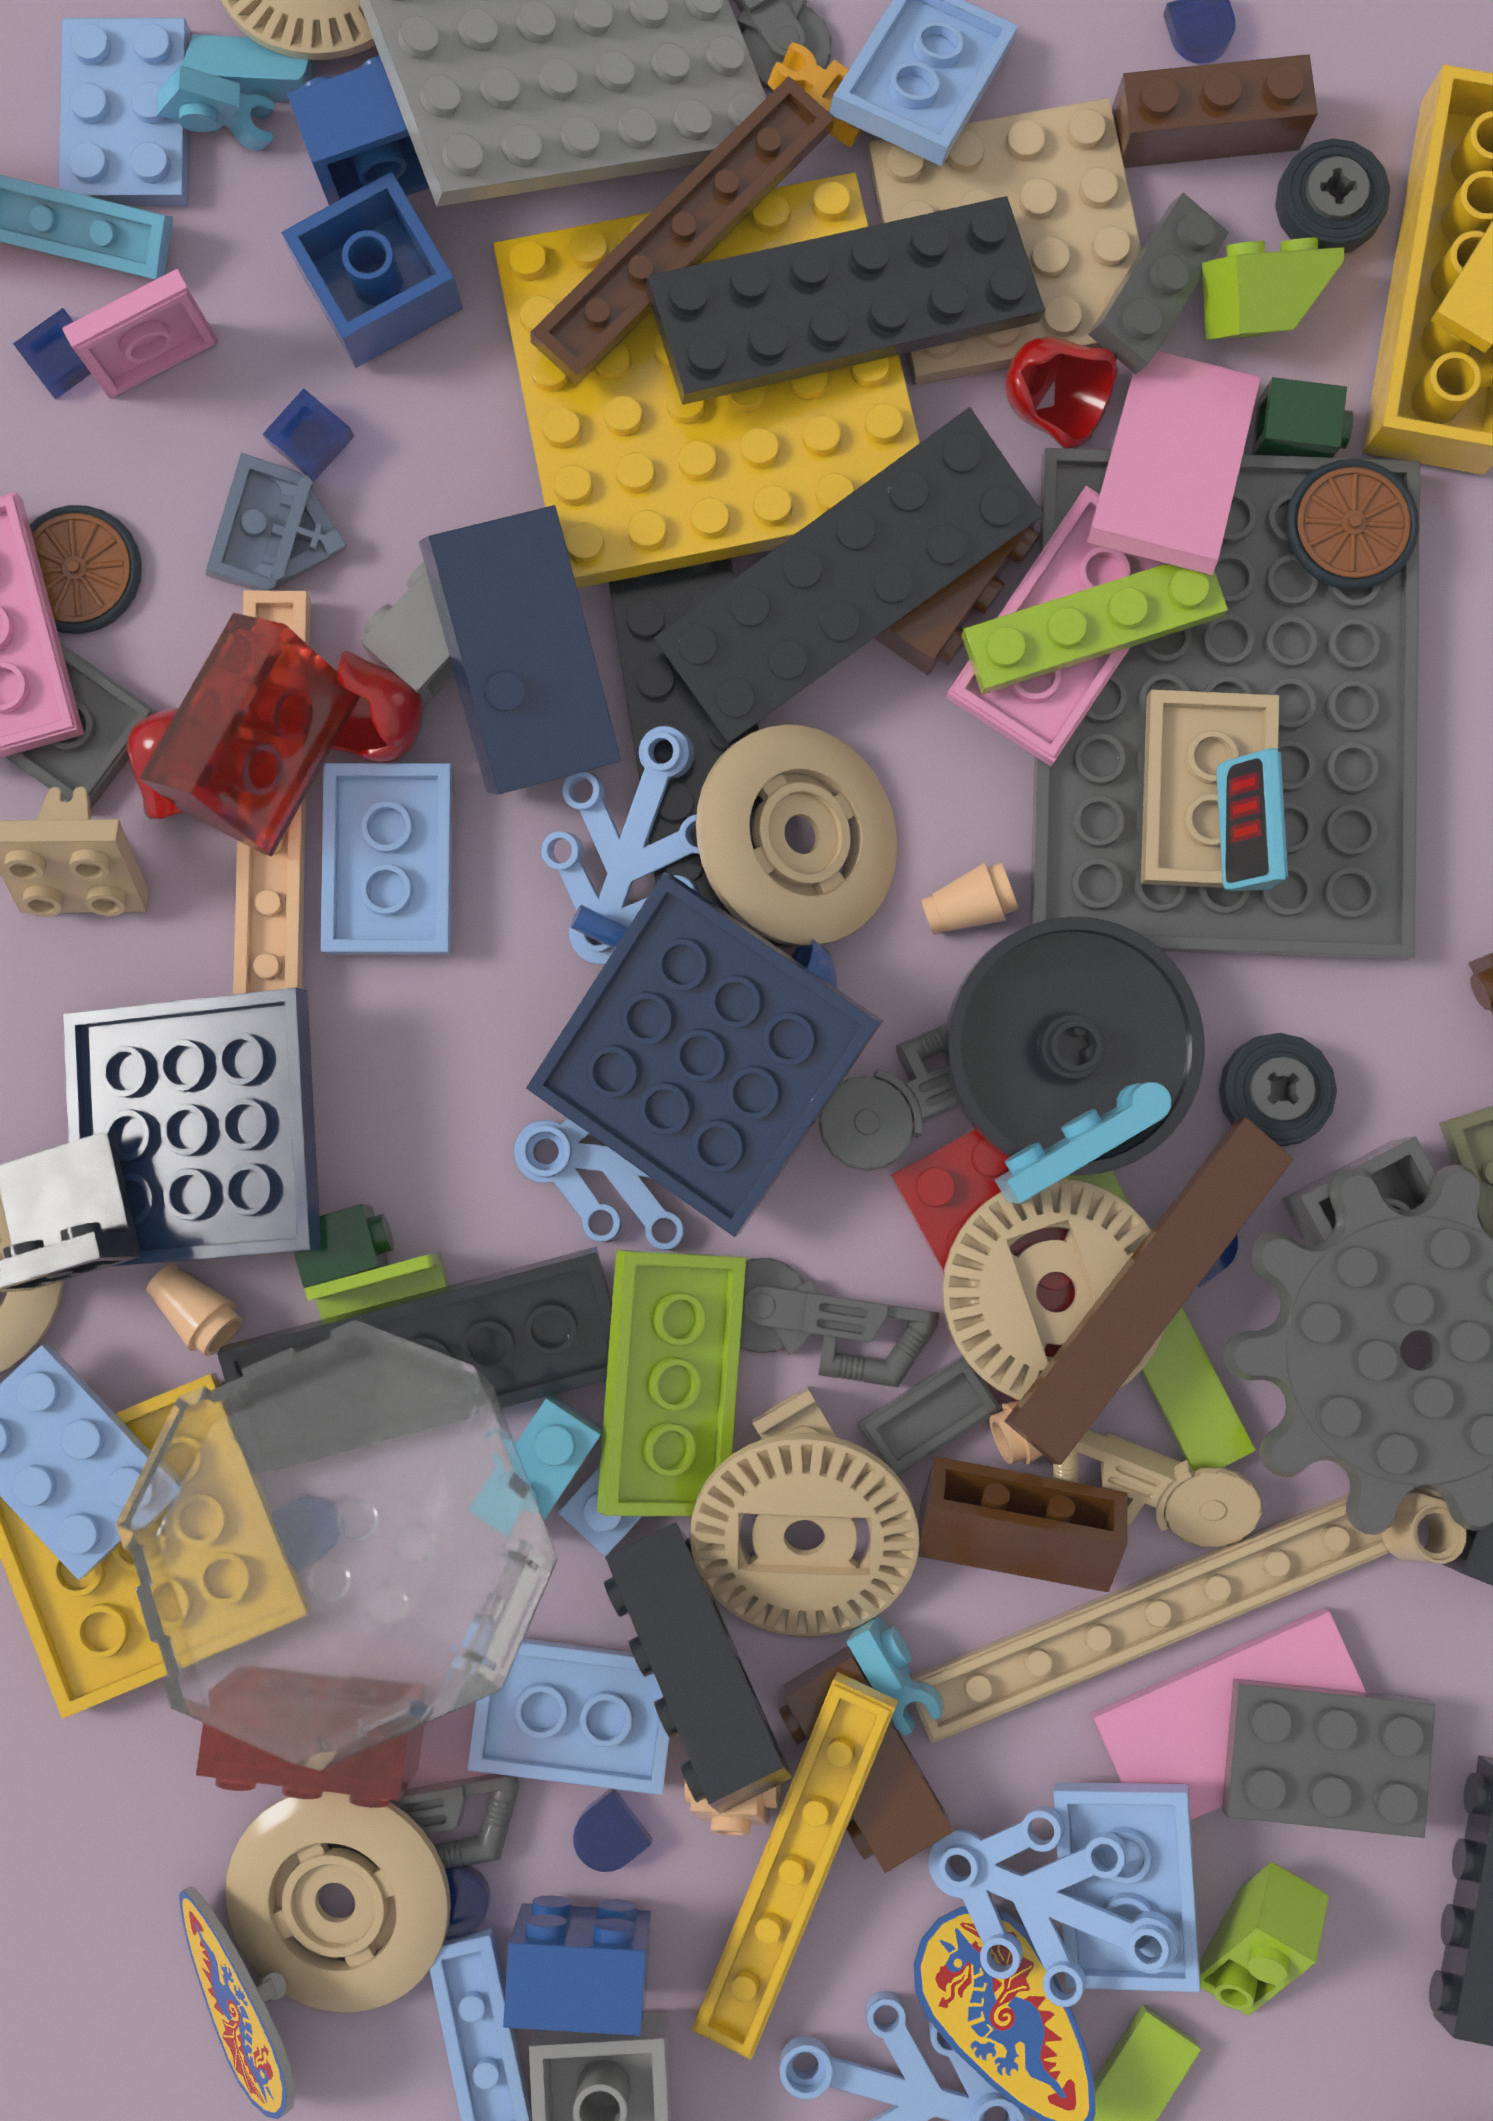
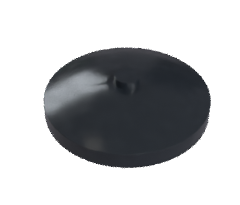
M1062 917L1037 922L1016 931L999 941L977 960L959 986L951 1005L945 1033V1058L950 1084L964 1115L974 1129L991 1146L1008 1158L1037 1142L1040 1143L1043 1150L1065 1138L1061 1127L1087 1111L1096 1109L1101 1117L1116 1108L1117 1097L1120 1091L1128 1085L1145 1082H1156L1163 1085L1171 1097V1108L1163 1119L1069 1174L1092 1175L1116 1170L1136 1162L1160 1146L1175 1131L1187 1114L1198 1091L1205 1058V1038L1199 1007L1188 982L1175 963L1159 947L1139 933L1117 923L1090 917Z

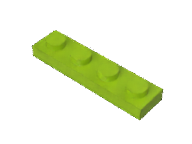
M1163 564L964 628L961 636L979 689L983 695L1222 618L1228 611L1215 571L1213 575L1170 564Z

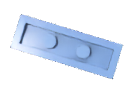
M493 1928L445 1938V1942L430 1968V1974L461 2121H532V2110L515 2029L503 2028L506 1987Z

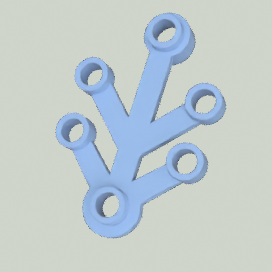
M660 726L650 730L641 740L639 758L645 769L621 836L603 799L605 796L604 784L597 775L585 771L568 776L563 783V797L569 806L579 809L607 871V876L599 896L581 862L584 855V847L581 840L572 833L562 831L553 832L544 839L541 847L542 858L549 867L559 871L576 911L580 905H583L629 927L647 899H642L624 907L632 883L693 853L699 854L698 846L692 842L690 837L691 830L696 825L697 815L688 817L682 823L678 832L646 846L669 780L684 775L690 769L694 760V747L689 737L682 731L668 726ZM668 740L673 746L672 758L664 764H659L654 758V748L658 742ZM588 779L593 786V794L588 801L581 803L575 797V786L579 781ZM561 839H566L572 847L571 856L564 863L557 861L553 852L555 844ZM674 875L700 894L697 884L691 878ZM569 926V938L574 951L587 962L605 964L614 948L605 944L598 945L593 942L591 937Z
M569 1119L563 1123L552 1120H539L529 1124L520 1132L514 1147V1157L518 1168L527 1178L535 1182L555 1183L582 1218L583 1231L590 1239L597 1242L612 1240L620 1231L621 1218L615 1208L599 1203L575 1168L602 1171L646 1227V1238L652 1246L657 1249L668 1250L676 1247L681 1242L684 1235L682 1221L675 1214L666 1212L639 1178V1176H649L607 1146L579 1143L589 1133ZM544 1140L554 1141L559 1149L558 1157L550 1164L540 1163L535 1155L537 1145ZM600 1210L607 1211L613 1218V1228L605 1235H597L590 1228L591 1216ZM659 1219H671L677 1227L676 1237L669 1243H660L653 1236V1226Z
M1035 1807L1023 1821L986 1838H982L970 1830L955 1829L953 1830L954 1832L934 1843L931 1848L928 1860L931 1877L937 1887L945 1894L963 1899L983 1942L980 1952L981 1965L994 1978L1006 1979L1017 1971L1023 1960V1948L1020 1941L1013 1934L1005 1931L990 1892L1014 1902L1046 1971L1043 1979L1045 1995L1057 2006L1069 2007L1080 2000L1086 1987V1975L1082 1967L1071 1960L1052 1919L1124 1949L1125 1956L1130 1964L1144 1973H1161L1167 1970L1176 1958L1180 1945L1179 1933L1174 1923L1167 1916L1155 1911H1146L1129 1920L1061 1891L1094 1875L1109 1879L1117 1876L1122 1871L1127 1861V1847L1124 1841L1114 1833H1098L1090 1840L1087 1847L1025 1874H1021L998 1863L1029 1847L1035 1851L1046 1852L1052 1850L1059 1843L1064 1834V1822L1061 1815L1051 1807ZM1035 1818H1045L1050 1821L1054 1828V1837L1047 1840L1038 1838L1032 1830V1820ZM1100 1844L1110 1845L1118 1855V1862L1112 1866L1102 1865L1095 1857V1847ZM958 1854L967 1858L971 1865L970 1875L959 1876L954 1873L950 1867V1857ZM1146 1935L1156 1938L1162 1947V1953L1156 1957L1144 1955L1139 1950L1137 1940ZM998 1944L1006 1946L1012 1953L1013 1963L1004 1966L995 1962L991 1955V1947ZM1065 1972L1071 1975L1076 1982V1990L1071 1993H1064L1058 1990L1054 1984V1974Z
M880 1991L870 1997L866 2004V2019L870 2031L877 2037L883 2038L903 2076L830 2056L826 2045L812 2036H799L790 2040L784 2046L780 2055L781 2082L787 2092L796 2098L813 2099L820 2096L828 2087L894 2105L869 2121H928L933 2117L948 2121H985L984 2115L986 2111L995 2106L1002 2107L1007 2111L1004 2121H1030L1028 2113L1016 2107L994 2089L947 2042L940 2040L937 2037L938 2030L929 2022L928 2031L933 2048L939 2054L949 2056L967 2094L940 2087L906 2026V2014L902 2000L890 1991ZM884 2005L894 2007L898 2012L896 2019L889 2024L877 2022L874 2019V2013L879 2007ZM801 2053H810L817 2058L818 2062L812 2070L800 2071L794 2066V2059Z

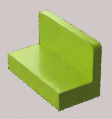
M437 1252L304 1289L307 1301L316 1299L322 1320L446 1287L449 1284L441 1253Z

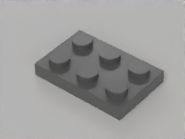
M1233 1678L1222 1803L1223 1813L1229 1818L1425 1838L1435 1704L1423 1698Z

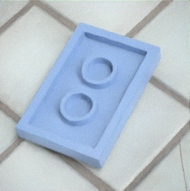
M892 0L834 93L829 113L844 122L942 167L1013 46L1019 25L965 0Z
M62 18L59 189L128 206H188L189 130L182 127L179 121L157 115L158 91L179 65H182L190 42L191 31L185 18Z
M324 763L321 952L324 955H451L453 767L450 763Z
M43 1344L0 1384V1496L69 1571L80 1580L97 1567L182 1484L50 1344Z
M487 1633L484 1638L467 1770L663 1795L670 1738L665 1732L654 1706V1701L663 1697L654 1673L644 1677L630 1651Z
M1056 1782L1053 1791L1054 1808L1061 1815L1064 1822V1834L1057 1844L1058 1859L1087 1847L1090 1840L1101 1832H1111L1118 1835L1124 1841L1128 1852L1127 1861L1117 1876L1104 1879L1094 1875L1061 1891L1129 1920H1132L1142 1912H1159L1167 1916L1174 1923L1180 1938L1179 1950L1173 1964L1161 1973L1148 1974L1137 1970L1130 1964L1125 1956L1124 1949L1062 1923L1063 1943L1071 1960L1078 1963L1085 1972V1989L1200 1992L1201 1973L1189 1785ZM1100 1844L1095 1847V1857L1102 1865L1112 1866L1118 1862V1855L1110 1845ZM1146 1935L1137 1940L1139 1950L1144 1955L1156 1957L1162 1953V1947L1156 1938ZM1065 1973L1066 1988H1076V1982L1073 1977Z

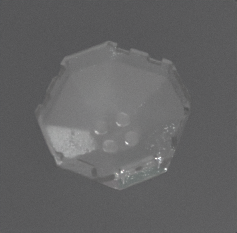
M357 1320L330 1330L332 1338L305 1350L297 1352L291 1347L241 1369L243 1377L218 1388L209 1390L202 1386L179 1396L116 1522L123 1549L132 1554L141 1585L136 1587L135 1590L150 1640L159 1645L167 1671L168 1679L163 1680L170 1708L294 1764L319 1771L501 1691L558 1561L556 1551L493 1385L473 1365Z

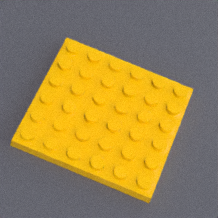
M856 172L774 188L699 264L868 227ZM651 212L493 243L545 507L556 505L577 588L774 550L920 443L899 355L682 405L652 310L576 385L531 343L530 332Z

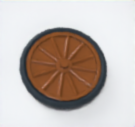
M1337 460L1314 470L1295 489L1288 504L1286 516L1287 539L1298 562L1317 580L1332 587L1342 589H1367L1382 584L1395 576L1410 560L1416 547L1419 533L1418 509L1412 494L1403 481L1389 469L1365 460Z
M68 505L52 509L29 524L58 632L84 634L100 630L116 621L128 609L136 597L140 585L142 562L138 545L131 532L119 519L104 510L87 505Z

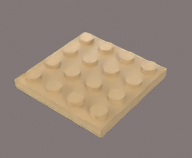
M1110 98L967 123L942 167L883 139L868 141L867 155L881 224L1007 196L1045 308V312L1038 323L907 353L914 386L1007 369L1010 367L1016 352L1025 343L1035 338L1057 337L1086 347L1103 348L1088 334L1141 251Z

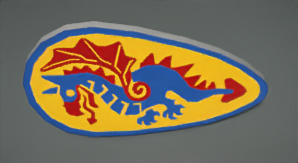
M188 1887L179 1894L183 1927L197 1978L225 2057L239 2086L251 2103L266 2117L278 2120L294 2107L295 2085L292 2068L284 2044L265 2003L278 2000L284 1996L287 1989L286 1979L277 1972L252 1979L228 1933L212 1908L197 1889Z
M966 1906L959 1907L938 1918L922 1937L913 1964L915 1992L929 2021L963 2060L994 2089L1022 2111L1040 2121H1094L1096 2115L1095 2084L1087 2048L1070 2006H1057L1045 1995L1043 1979L1046 1971L1026 1928L1012 1915L997 1910L1005 1931L1013 1934L1020 1941L1023 1948V1960L1017 1971L1009 1978L997 1979L990 1976L981 1965L980 1952L983 1942ZM998 1944L991 1947V1955L995 1962L1004 1966L1013 1963L1012 1953L1006 1946ZM1054 1974V1984L1058 1990L1063 1992L1059 1984V1981L1056 1975Z

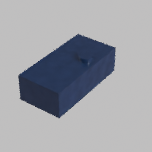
M556 505L429 535L420 540V549L486 792L500 795L622 762Z

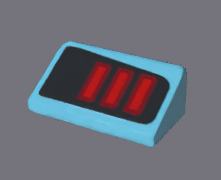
M1268 748L1230 759L1219 764L1217 767L1222 880L1225 890H1270L1288 877L1281 752H1278V748Z

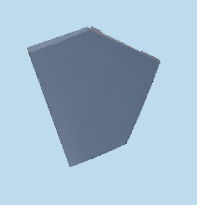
M241 452L206 567V576L251 590L273 591L346 549L347 545L338 529L334 528L318 499L308 474L304 476L301 472Z

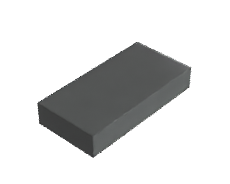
M960 1355L859 1421L858 1424L881 1460L899 1476L1002 1408L983 1379Z

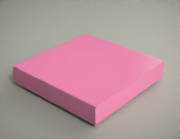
M178 269L62 328L74 351L109 398L118 396L216 345L218 342Z

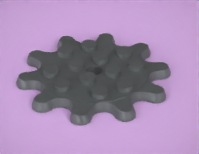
M1463 1165L1443 1167L1434 1175L1430 1184L1429 1194L1424 1202L1415 1209L1404 1211L1398 1210L1386 1202L1381 1194L1379 1185L1368 1172L1360 1169L1344 1170L1337 1174L1330 1184L1329 1197L1335 1211L1336 1224L1333 1233L1326 1241L1318 1245L1307 1246L1298 1243L1290 1236L1281 1232H1268L1261 1235L1253 1243L1250 1251V1262L1254 1271L1261 1278L1270 1282L1278 1291L1281 1300L1280 1312L1270 1326L1260 1330L1237 1332L1229 1338L1224 1347L1223 1357L1225 1365L1231 1374L1243 1380L1270 1381L1279 1387L1285 1396L1286 1410L1284 1418L1278 1426L1268 1432L1263 1438L1260 1446L1261 1460L1271 1473L1281 1477H1293L1318 1461H1332L1339 1464L1346 1471L1350 1481V1492L1346 1501L1348 1520L1355 1529L1364 1534L1377 1535L1390 1528L1404 1496L1412 1490L1420 1488L1432 1489L1439 1493L1446 1502L1452 1519L1462 1528L1473 1531L1485 1529L1493 1523V1235H1490L1482 1228L1478 1219V1203L1481 1197L1479 1178L1471 1169ZM1424 1331L1427 1333L1426 1335L1432 1344V1361L1430 1363L1426 1362L1418 1368H1410L1402 1359L1400 1346L1403 1339L1409 1333Z

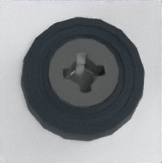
M1332 138L1312 143L1292 158L1278 182L1275 209L1280 227L1291 240L1316 237L1318 238V249L1344 247V253L1352 252L1373 237L1385 217L1389 204L1390 184L1384 166L1373 152L1356 142ZM1332 188H1335L1341 195H1344V199L1339 200L1336 195L1332 194Z
M1284 1033L1257 1036L1237 1048L1223 1067L1219 1085L1222 1111L1230 1124L1233 1125L1237 1119L1246 1117L1280 1147L1300 1144L1320 1132L1333 1113L1337 1094L1333 1068L1322 1051L1302 1037ZM1287 1085L1289 1090L1288 1097L1291 1099L1290 1101L1285 1097Z

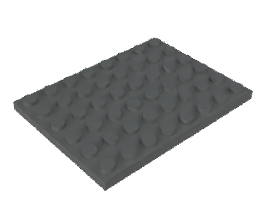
M1044 449L1041 470V511L1044 515L1040 518L1039 555L1085 486L1100 494L1112 450ZM1271 455L1242 456L1220 555L1214 570L1228 608L1226 614L1222 618L1130 647L1053 765L1050 767L1034 756L1030 925L1062 917L1103 919L1120 924L1149 939L1163 952L1409 960L1415 957L1419 533L1417 544L1410 560L1399 573L1382 584L1367 589L1348 590L1332 587L1317 580L1308 573L1293 555L1286 531L1288 504L1295 489L1304 478L1322 465L1337 460L1357 458ZM1359 459L1374 462L1385 467L1400 478L1413 496L1420 520V461ZM1150 690L1279 695L1278 752H1281L1288 877L1272 889L1228 891L1224 888L1141 884L1146 697Z

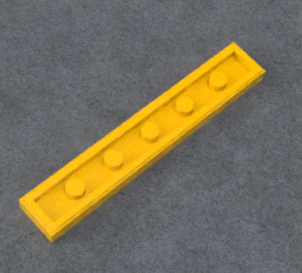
M837 1672L692 2031L750 2060L752 2059L899 1700Z

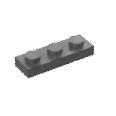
M1184 192L1180 194L1168 206L1088 335L1103 348L1110 349L1117 356V359L1136 375L1150 363L1202 278V262L1213 260L1229 231Z

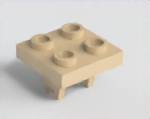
M77 787L73 792L72 800L69 802H64L60 788H50L36 820H0V875L20 913H31L43 917L55 916L59 913L94 912L103 916H117L123 912L147 911L149 889L119 819H91L90 797L84 787Z

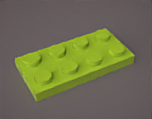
M616 1249L597 1512L604 1516H692L697 1496L705 1481L723 1461L732 1455L746 1257Z

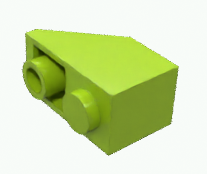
M1316 237L1280 242V252H1265V241H1249L1227 245V257L1202 262L1205 340L1257 337L1294 330L1344 262V247L1318 249V238Z
M1271 1861L1243 1885L1235 1895L1200 1959V1988L1214 1995L1224 2006L1239 2010L1248 2016L1317 1962L1329 1895Z

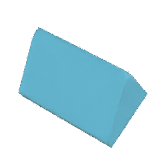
M192 34L182 66L240 83L241 94H258L272 101L290 102L287 93L302 88L307 81L313 79L315 60L292 58L275 53L259 45L249 37Z

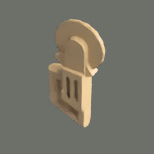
M1087 1430L1062 1465L1053 1464L1054 1479L1085 1484L1079 1481L1080 1453L1101 1461L1102 1487L1127 1492V1527L1131 1525L1143 1505L1147 1504L1155 1508L1156 1520L1161 1532L1169 1529V1525L1174 1535H1178L1188 1544L1193 1543L1205 1548L1208 1546L1226 1547L1227 1544L1243 1540L1246 1535L1251 1533L1256 1528L1257 1522L1262 1515L1260 1493L1255 1488L1253 1482L1238 1471L1234 1472L1222 1467L1199 1468V1470L1194 1471L1188 1460L1183 1462L1177 1461L1110 1433L1103 1436Z

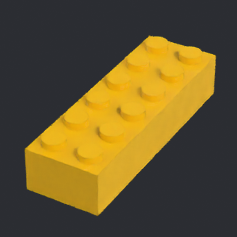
M1443 64L1421 101L1362 453L1398 460L1420 461V464L1484 475L1493 466V344L1484 353L1432 322L1431 318L1493 220V73Z

